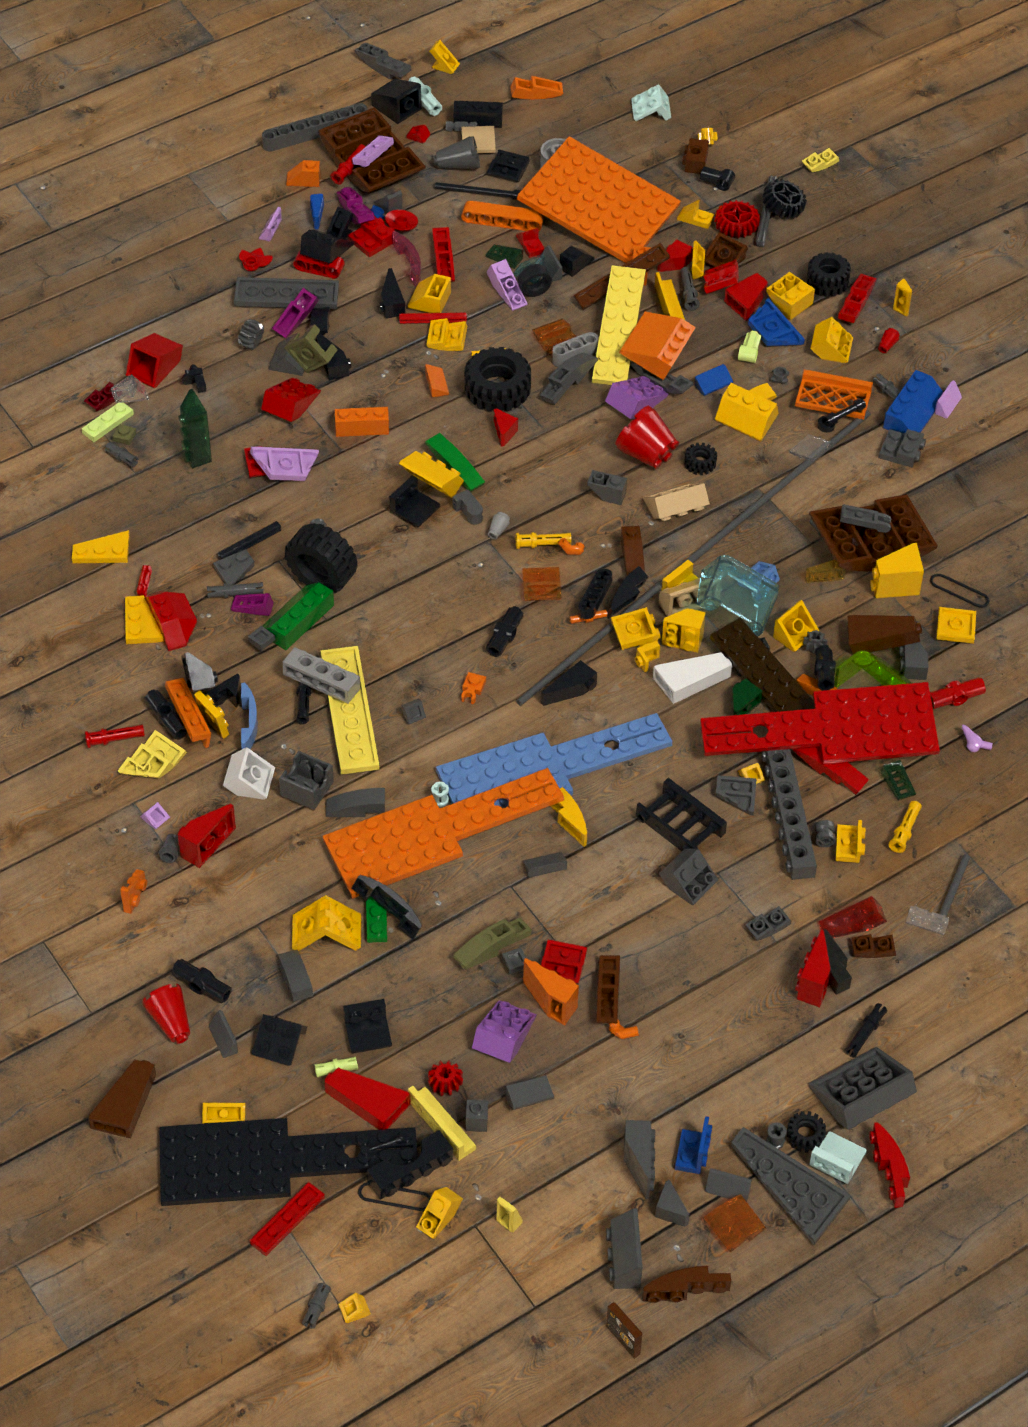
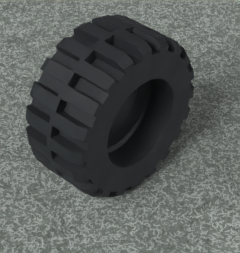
M489 347L488 350L483 349L479 353H475L466 363L464 370L466 396L474 405L477 404L478 408L486 409L489 412L494 411V409L506 410V412L511 411L512 408L516 409L530 395L531 367L527 359L522 357L519 352L515 353L513 349H504V347ZM492 377H503L509 380L504 382H492L487 379Z
M311 523L302 526L285 547V560H287V565L291 568L293 575H296L301 583L310 585L319 582L331 589L333 593H337L352 578L357 569V556L353 553L354 549L352 546H349L348 541L340 536L341 534L334 532L330 527H324L323 524Z

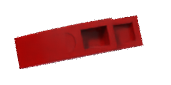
M876 1122L874 1123L873 1130L869 1132L870 1143L874 1144L875 1148L873 1150L874 1163L878 1164L879 1171L885 1170V1179L890 1182V1187L888 1188L889 1199L893 1200L894 1208L903 1207L905 1201L904 1188H908L910 1180L908 1166L893 1137L880 1123Z

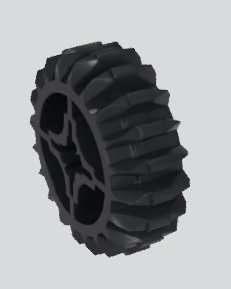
M782 178L768 183L762 196L763 203L766 204L765 208L770 209L769 212L775 213V216L778 215L780 218L785 217L787 220L798 217L804 211L807 202L805 199L806 195L803 194V190L799 189V186H795L794 182L784 181Z

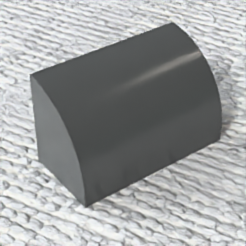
M546 1075L506 1086V1098L512 1110L554 1099V1094Z

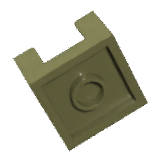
M315 324L310 326L301 337H299V332L294 334L284 347L307 373L329 363L338 350L333 344L328 347L326 352L319 346L314 339L320 332V329Z

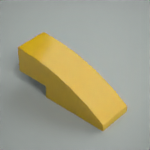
M562 787L560 790L564 795V801L550 807L558 813V824L585 847L587 845V828L582 812L572 796Z

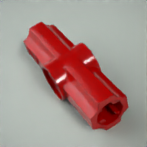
M979 677L962 683L957 680L952 681L945 688L930 692L932 707L936 709L949 704L954 706L962 705L968 698L984 694L986 688L983 679Z

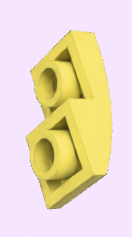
M828 148L819 155L814 152L802 160V163L811 172H816L838 163L839 157Z

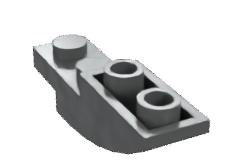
M363 43L355 49V53L369 67L389 79L395 76L401 78L412 71L411 65L389 57L388 51L369 43Z
M583 352L565 361L548 377L550 383L540 394L541 399L555 405L573 383L578 385L598 361V358Z

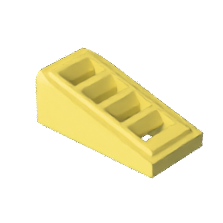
M499 1196L497 1199V1222L510 1232H514L522 1224L523 1220L517 1209Z

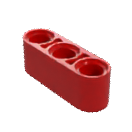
M299 250L293 266L302 272L336 279L345 266V262L341 257H338L329 264L301 255Z

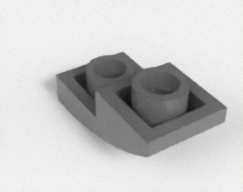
M778 906L765 916L760 914L747 923L746 927L755 939L759 941L783 930L792 923L785 912Z

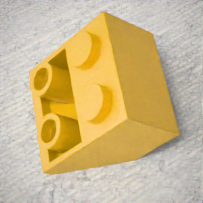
M788 272L770 285L766 291L771 301L787 319L792 320L813 304L815 289L791 272Z
M433 274L419 282L409 301L408 308L428 313H442L451 294V277Z
M831 316L816 324L810 349L823 360L847 363L853 337Z
M686 608L665 617L663 620L662 645L698 653L704 635L706 612Z

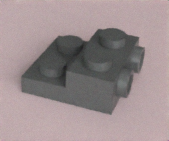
M889 429L878 458L913 468L915 461L918 462L920 459V449L923 450L925 447L926 439H924V434L907 429L906 433Z

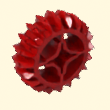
M729 200L728 203L724 202L716 210L715 225L720 230V233H725L726 236L730 235L731 238L737 237L738 239L739 237L745 238L746 235L751 236L758 229L760 221L758 209H755L754 205H750L749 202L744 203L743 200L741 202H737V200L732 202Z

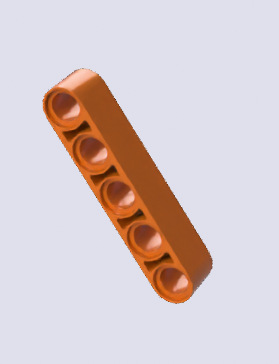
M467 201L461 218L464 222L522 231L538 228L540 231L544 215L529 208Z

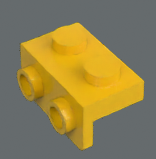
M858 820L857 826L837 824L836 861L860 862V856L865 854V843H862V839H865L866 828L862 827V820Z

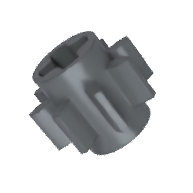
M817 630L808 631L807 637H804L803 644L806 645V650L815 654L816 648L821 647V645H827V639H824L825 634Z

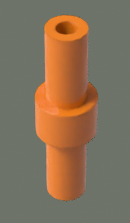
M597 611L591 619H583L579 615L570 616V623L593 622L594 619L607 617V611Z

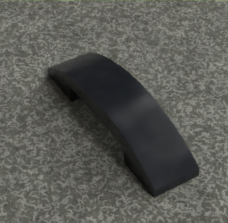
M359 875L352 889L366 901L370 897L376 900L401 921L398 928L411 939H414L422 925L409 904L395 891L381 882Z

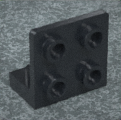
M412 475L389 496L390 511L414 526L420 527L440 508V503L418 491V478Z
M384 999L343 1006L344 1021L352 1054L392 1046Z
M263 1014L252 1055L291 1066L300 1034H306L308 1026Z

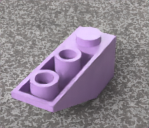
M506 259L492 264L486 273L493 287L510 309L514 311L528 305Z

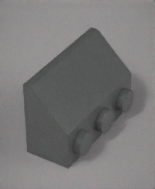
M633 1208L611 1219L610 1228H606V1240L611 1241V1248H608V1261H612L613 1266L609 1268V1280L614 1281V1289L641 1288L643 1267L638 1208Z

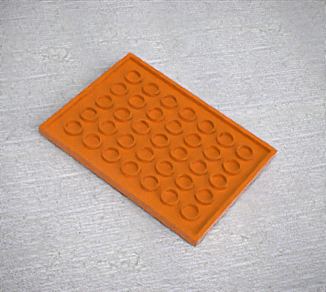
M570 136L517 195V200L625 263L632 260L635 246L645 247L681 202L679 199Z

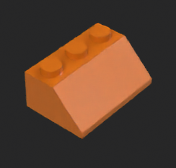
M388 406L335 409L336 437L388 435Z

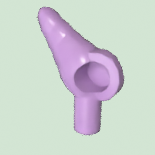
M966 725L961 726L969 751L977 752L980 748L992 749L993 743L982 741L980 736Z

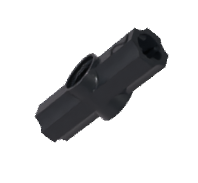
M509 607L503 619L496 623L493 636L486 646V651L491 656H501L507 644L514 640L517 627L524 617V612L519 607Z
M821 645V647L816 648L814 675L817 676V687L821 691L834 688L836 661H833L832 649L828 645Z
M153 689L149 691L144 700L157 716L159 724L164 726L174 739L185 737L187 733L181 718L174 711L173 704L167 702L159 690Z
M183 959L177 960L171 970L172 975L187 983L192 991L199 995L204 993L221 1004L228 1000L232 992V988L216 979L210 970L204 967L199 969Z

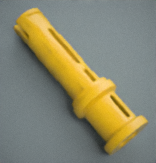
M531 532V534L516 533V549H520V547H531L533 549L538 545H559L558 542L562 538H566L571 544V533L539 535Z
M910 802L901 825L895 829L894 837L888 844L892 851L903 853L906 850V843L912 836L911 829L922 808L919 802Z

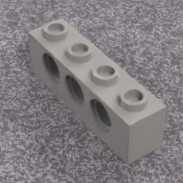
M294 647L283 661V675L347 704L360 690V676L342 669L338 665H333L322 658L313 656L304 650Z

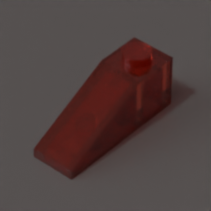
M870 896L819 921L821 930L827 929L832 938L869 931L886 923L887 920L881 905L873 896Z

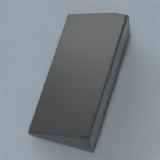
M547 245L540 255L538 262L547 268L552 282L561 280L562 266L551 246Z
M562 852L523 860L529 878L567 869V860Z
M219 1010L210 1022L209 1029L222 1057L226 1058L237 1054L238 1047L223 1011Z
M710 1168L705 1192L746 1203L752 1180Z

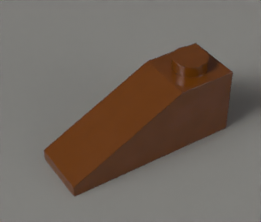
M640 526L621 527L620 542L626 577L638 566L645 572Z

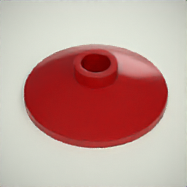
M392 210L386 214L385 222L394 229L405 231L417 227L418 218L415 214L406 210Z

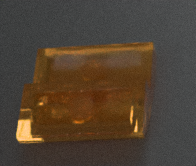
M563 318L532 329L537 341L549 355L553 353L555 345L577 337L571 331V325Z
M559 567L522 568L524 601L561 599Z
M741 1194L723 1203L704 1217L730 1253L747 1239L751 1241L766 1229L765 1225Z

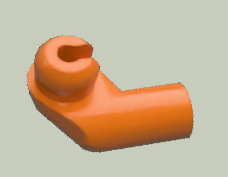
M562 538L558 542L568 555H581L584 552L585 546L581 542L571 545L566 538Z
M619 1020L618 1023H609V1031L620 1039L639 1036L637 1026L624 1028L620 1025Z

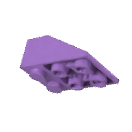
M641 376L612 383L605 402L628 418L634 419V415L648 405L652 408L668 396V393L661 386L650 382L649 378Z
M499 1000L477 1026L472 1049L510 1063L517 1055L537 1014L527 1009L513 1006L509 1002Z

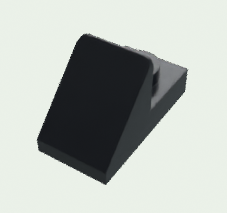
M338 206L326 233L347 238L353 231L348 227L354 213Z
M237 673L207 692L212 698L215 707L223 704L227 699L236 708L238 707L241 691L240 675Z

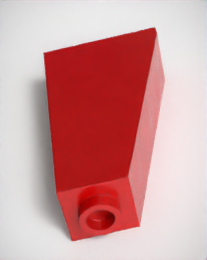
M339 1067L333 1073H329L324 1081L325 1093L378 1130L388 1129L411 1105L409 1092Z

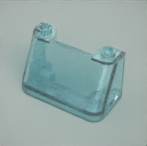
M721 555L701 570L696 604L708 611L722 606L748 621L747 626L758 637L763 633L778 597L779 585L735 558Z

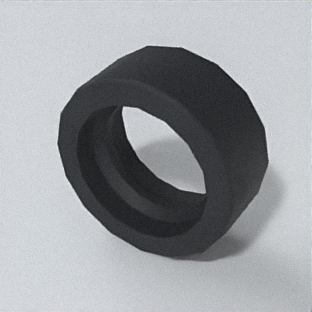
M535 264L526 267L520 272L518 284L524 295L535 297L540 296L550 288L552 278L545 266ZM542 276L539 282L527 285L531 279Z

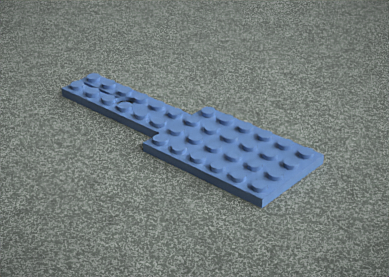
M655 713L552 747L544 733H540L436 766V773L440 781L448 785L449 792L447 795L452 804L546 768L551 772L559 788L563 787L570 795H573V788L568 779L672 746V739L658 714ZM609 740H614L619 744V747L612 750L609 747H605L604 744ZM500 798L495 801L494 805L506 808L509 805V801Z

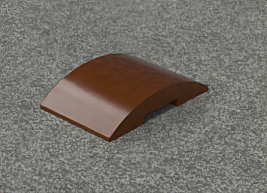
M375 107L318 130L327 151L337 166L345 162L360 144L367 146L379 135L393 137L394 144L371 162L369 166L355 165L352 173L346 176L352 184L362 191L372 192L426 169V166L409 146L405 148L391 132V126Z
M907 494L877 499L873 505L859 507L889 515L891 518L889 523L891 529L886 533L878 532L877 529L840 522L842 506L809 512L811 519L839 567L847 570L872 571L876 566V560L912 543H917L920 558L938 547Z

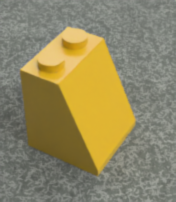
M912 543L876 560V566L872 569L873 580L870 581L871 591H874L876 598L920 595L924 569L917 543Z

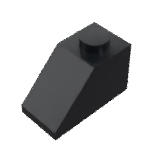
M570 246L560 254L562 271L571 277L594 260L592 255L574 246Z

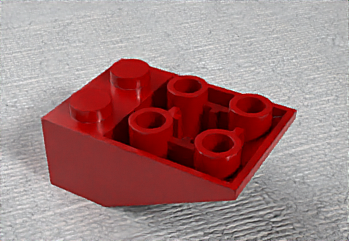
M290 378L265 390L261 410L292 422L302 416L320 394L321 390L315 388L312 384H304L297 378Z
M824 930L820 931L818 937L814 936L811 943V952H807L805 956V966L800 968L798 972V982L795 990L798 991L797 1000L819 1008L827 992L831 970Z

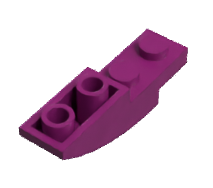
M345 187L341 191L336 192L342 207L354 213L351 221L355 225L375 219L374 213L363 204L362 197L354 189Z

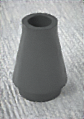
M168 834L159 850L160 859L165 863H173L178 858V836L175 834Z

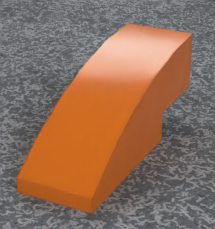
M531 76L530 80L514 77L510 87L511 96L519 99H547L563 95L562 82Z

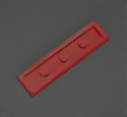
M308 1182L250 1239V1244L264 1256H267L325 1198V1194Z

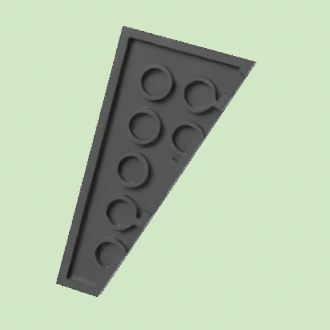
M744 1127L731 1142V1147L813 1245H815L850 1200L851 1195Z

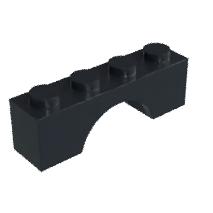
M438 1130L421 1140V1154L414 1162L407 1165H395L384 1160L367 1169V1182L380 1200L385 1197H391L400 1188L408 1187L415 1180L430 1175L433 1170L448 1165L453 1160V1148L441 1131Z

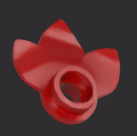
M258 248L250 253L241 250L239 259L243 262L245 270L255 271L259 267L269 265L273 260V256H264L263 250Z

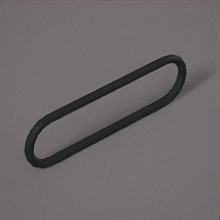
M934 574L931 576L930 582L934 587L974 606L986 607L990 602L986 594L944 574ZM937 576L946 578L984 596L987 602L983 605L974 603L936 585L933 582V578Z
M368 1182L363 1183L358 1189V1194L364 1201L416 1211H425L426 1207L418 1208L366 1198L362 1195L361 1191L365 1186L369 1185ZM400 1188L398 1190L424 1195L429 1199V1201L431 1199V1196L428 1193L422 1191H416L406 1188Z

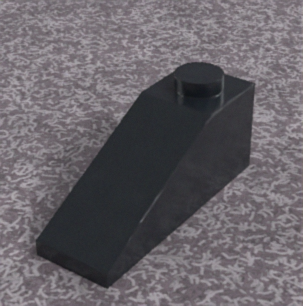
M392 268L388 269L381 292V302H379V310L384 313L385 319L397 317L400 313H405V301Z
M320 333L315 338V341L325 352L333 344ZM335 344L333 345L338 350L329 363L323 365L329 380L349 376V369L351 368L350 359L346 358L344 351Z
M580 660L541 692V704L545 706L586 694L589 690L591 691L596 687L597 672Z

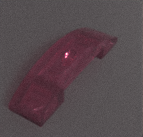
M393 231V246L398 255L405 253L410 262V278L415 287H417L418 283L421 282L419 254L414 245L405 236Z

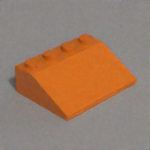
M645 311L619 353L664 380L696 327L682 318Z

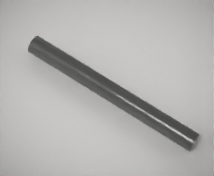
M964 854L961 858L939 912V919L945 920L970 860V856Z

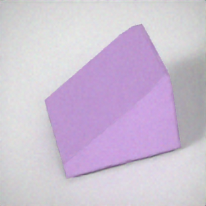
M158 802L140 816L154 829H157L170 818Z

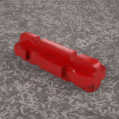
M150 565L142 566L138 582L139 586L136 590L137 596L147 595L152 574V567Z

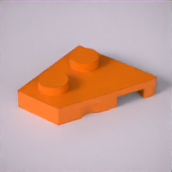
M136 869L127 880L129 886H122L120 889L125 913L132 914L134 907L139 905L141 892L145 891L147 887L145 873L139 869Z

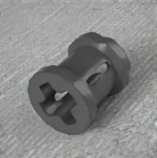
M772 1123L768 1127L766 1142L777 1149H781L785 1143L786 1127L781 1123Z

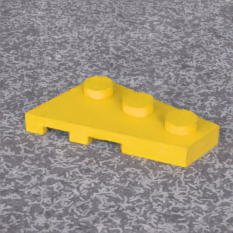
M129 530L74 544L72 563H128Z
M144 595L125 597L126 644L164 642L163 635Z

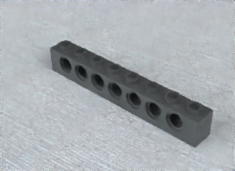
M791 750L761 751L762 761L766 762L765 776L769 777L770 780L768 781L769 793H773L772 807L776 808L775 821L776 824L780 825L778 830L779 839L783 840L784 843L782 844L783 856L787 857L785 863L786 871L790 872L791 880L815 878L817 865Z

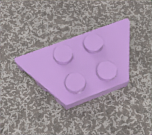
M252 446L250 449V454L270 480L306 481L319 453V450Z

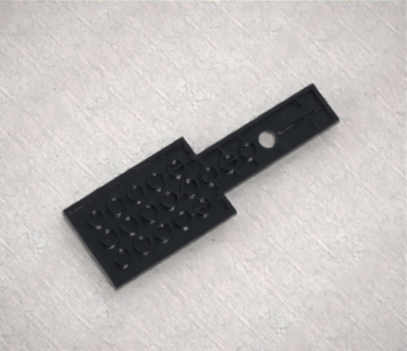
M287 1118L159 1127L161 1206L291 1197L290 1178L366 1173L367 1169L384 1160L395 1165H407L418 1159L416 1127L288 1136ZM397 1136L404 1138L401 1144L395 1143L379 1148L381 1150L370 1151L365 1156L360 1152L358 1157L350 1158L345 1153V1149L350 1145H356L361 1149L363 1146L371 1147L396 1139Z

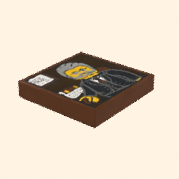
M611 1303L607 1308L606 1327L635 1359L641 1353L642 1332L616 1303Z

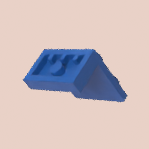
M705 1116L702 1132L682 1129L675 1170L700 1174L701 1167H706L712 1125H709V1117Z

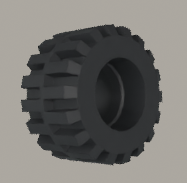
M819 253L818 256H813L809 261L807 284L815 289L814 293H818V295H825L827 297L829 295H840L843 291L847 290L849 285L850 263L847 262L846 258H842L840 254Z

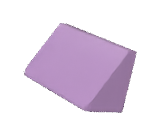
M277 207L269 217L259 239L265 241L272 239L282 220L280 207Z
M954 380L950 382L936 404L935 414L943 418L949 417L962 398Z

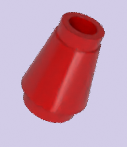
M894 328L885 330L878 350L886 354L899 341V332Z

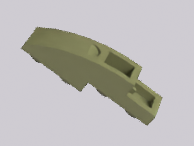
M521 918L511 922L503 919L469 940L454 954L453 958L467 970L498 956L500 949L531 936L532 929Z

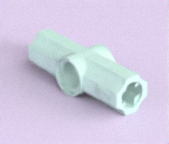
M411 77L409 81L421 84V107H424L430 115H439L442 105L431 93V88L424 85L419 78Z

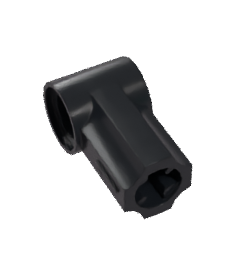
M706 166L703 167L700 175V180L716 184L717 188L722 191H727L735 179V173L730 169L719 171Z

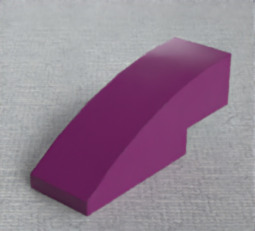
M302 288L272 329L287 339L308 316L319 299Z

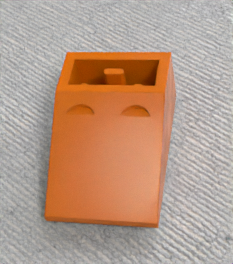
M524 959L523 983L547 1017L566 1025L578 1008L579 985L573 980L561 977L553 970L542 967L536 961Z

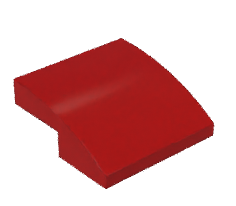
M737 260L705 270L703 277L705 279L704 290L706 294L738 283L739 269Z
M548 939L541 966L548 970H553L561 977L573 980L576 984H579L588 949L584 946Z

